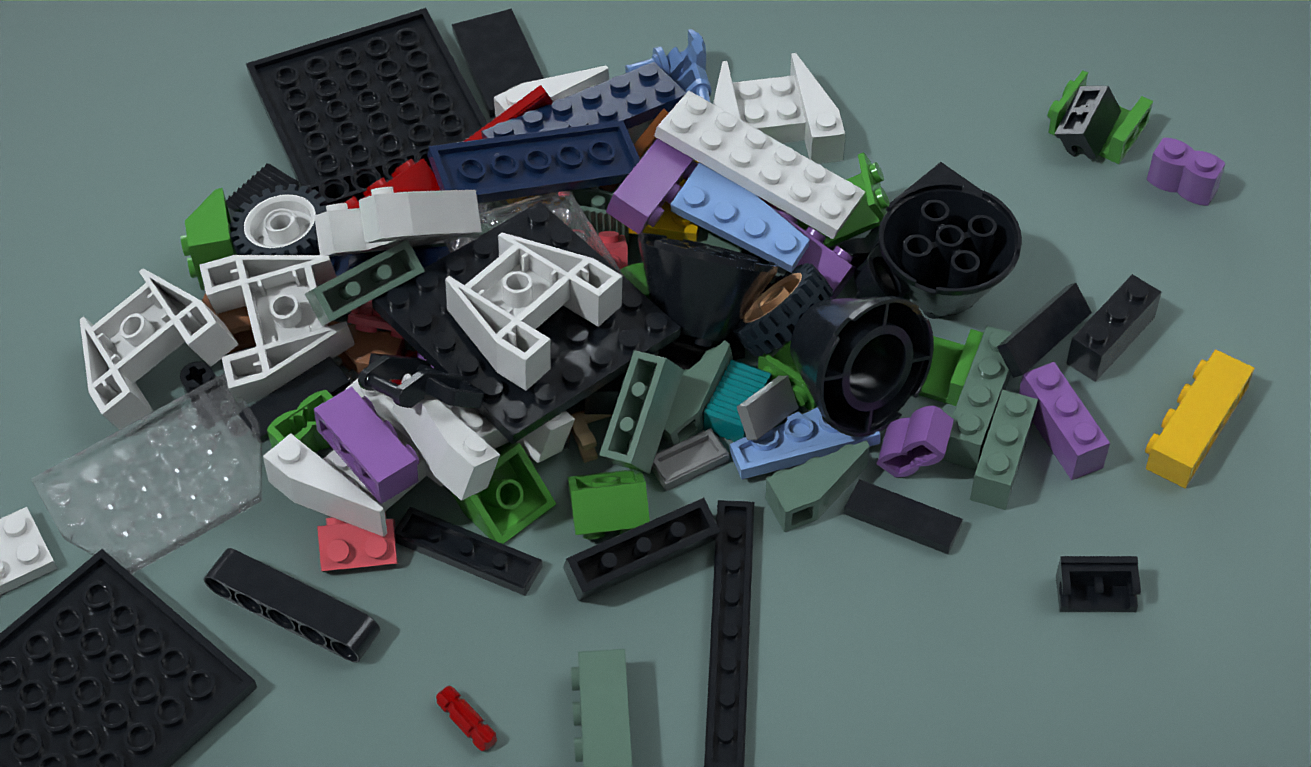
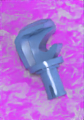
M689 29L688 46L684 51L679 52L678 48L674 47L666 56L662 47L653 48L652 59L625 65V71L628 73L643 65L655 62L667 75L676 81L693 63L706 70L705 42L698 32Z

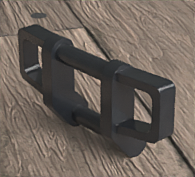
M371 353L369 365L358 376V383L361 388L368 391H378L392 398L396 405L404 408H412L423 400L425 396H433L450 406L481 408L484 398V392L467 382L464 377L454 373L441 372L432 368L431 364L426 360L418 357ZM405 374L411 376L400 385L390 381V379L403 380Z

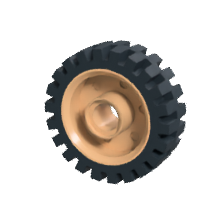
M805 263L804 265H798L792 273L787 271L784 276L780 275L775 279L774 283L767 285L732 332L753 356H762L764 353L768 354L774 348L782 347L786 340L788 342L791 341L795 326L802 315L814 304L830 299L833 296V289L813 264Z

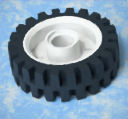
M289 184L288 189L285 190L283 185L275 186V192L271 193L269 188L262 190V197H258L256 194L251 196V204L244 202L240 206L241 212H235L233 216L234 222L230 224V236L237 255H320L314 216L326 212L328 203L323 196H320L318 191H310V188L302 185L298 189L296 184Z

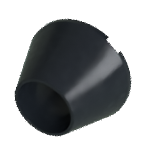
M895 296L822 300L811 306L799 319L793 331L790 344L792 360L822 417L832 428L842 434L853 437L875 434L887 428L891 422L902 416L898 411L911 396L917 398L927 379L934 351L933 331L929 319L923 316L919 306L915 303Z

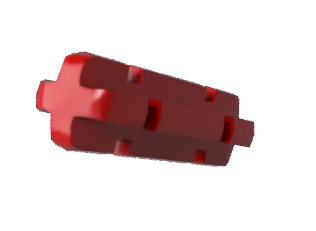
M446 686L436 695L437 704L445 713L449 712V717L468 738L473 739L472 742L480 751H487L497 742L496 733L488 724H483L484 720L465 699L459 698L461 695L454 687Z

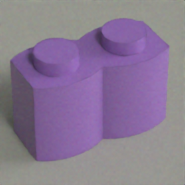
M1163 138L1153 152L1147 180L1161 190L1177 192L1189 202L1208 206L1218 191L1225 162L1211 153L1194 151L1182 141L1173 138Z
M926 406L916 410L911 415V418H901L891 422L885 432L877 465L894 477H906L914 474L920 466L938 463L945 456L954 419L936 406Z

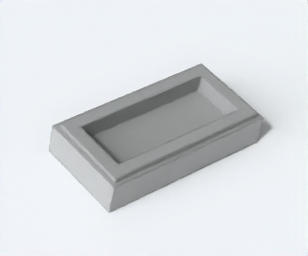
M789 376L776 377L737 406L747 440H758L798 409Z
M710 428L657 453L651 470L664 490L668 491L728 462L729 453Z

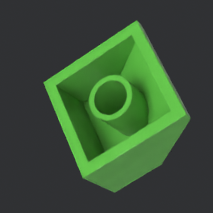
M223 188L215 189L185 220L186 235L180 236L184 256L191 255L190 258H187L191 278H198L201 290H205L200 264L237 255L230 236L232 220Z
M508 442L495 449L500 454V457L486 489L462 501L451 492L462 512L489 539L502 544L556 505L555 500L521 444L517 442L514 444Z
M630 469L567 477L575 535L583 534L584 539H596L604 537L607 531L620 530V534L650 521L646 482L642 472Z

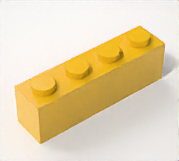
M1216 349L1208 361L1201 359L1192 377L1195 379L1192 385L1186 383L1177 399V403H1179L1176 410L1170 408L1161 424V427L1164 428L1160 435L1154 433L1145 449V453L1149 454L1145 469L1186 489L1247 391L1255 368Z

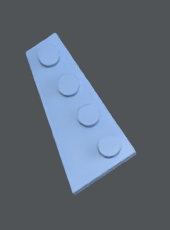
M700 162L670 204L671 212L769 262L778 264L779 267L791 273L809 247V239L757 195Z
M817 407L804 414L798 411L788 416L786 423L775 428L773 427L758 440H747L744 437L731 443L730 455L741 480L804 464L813 457L826 456L848 444L855 445L867 440L870 446L880 444V432L862 437L842 434L825 421Z

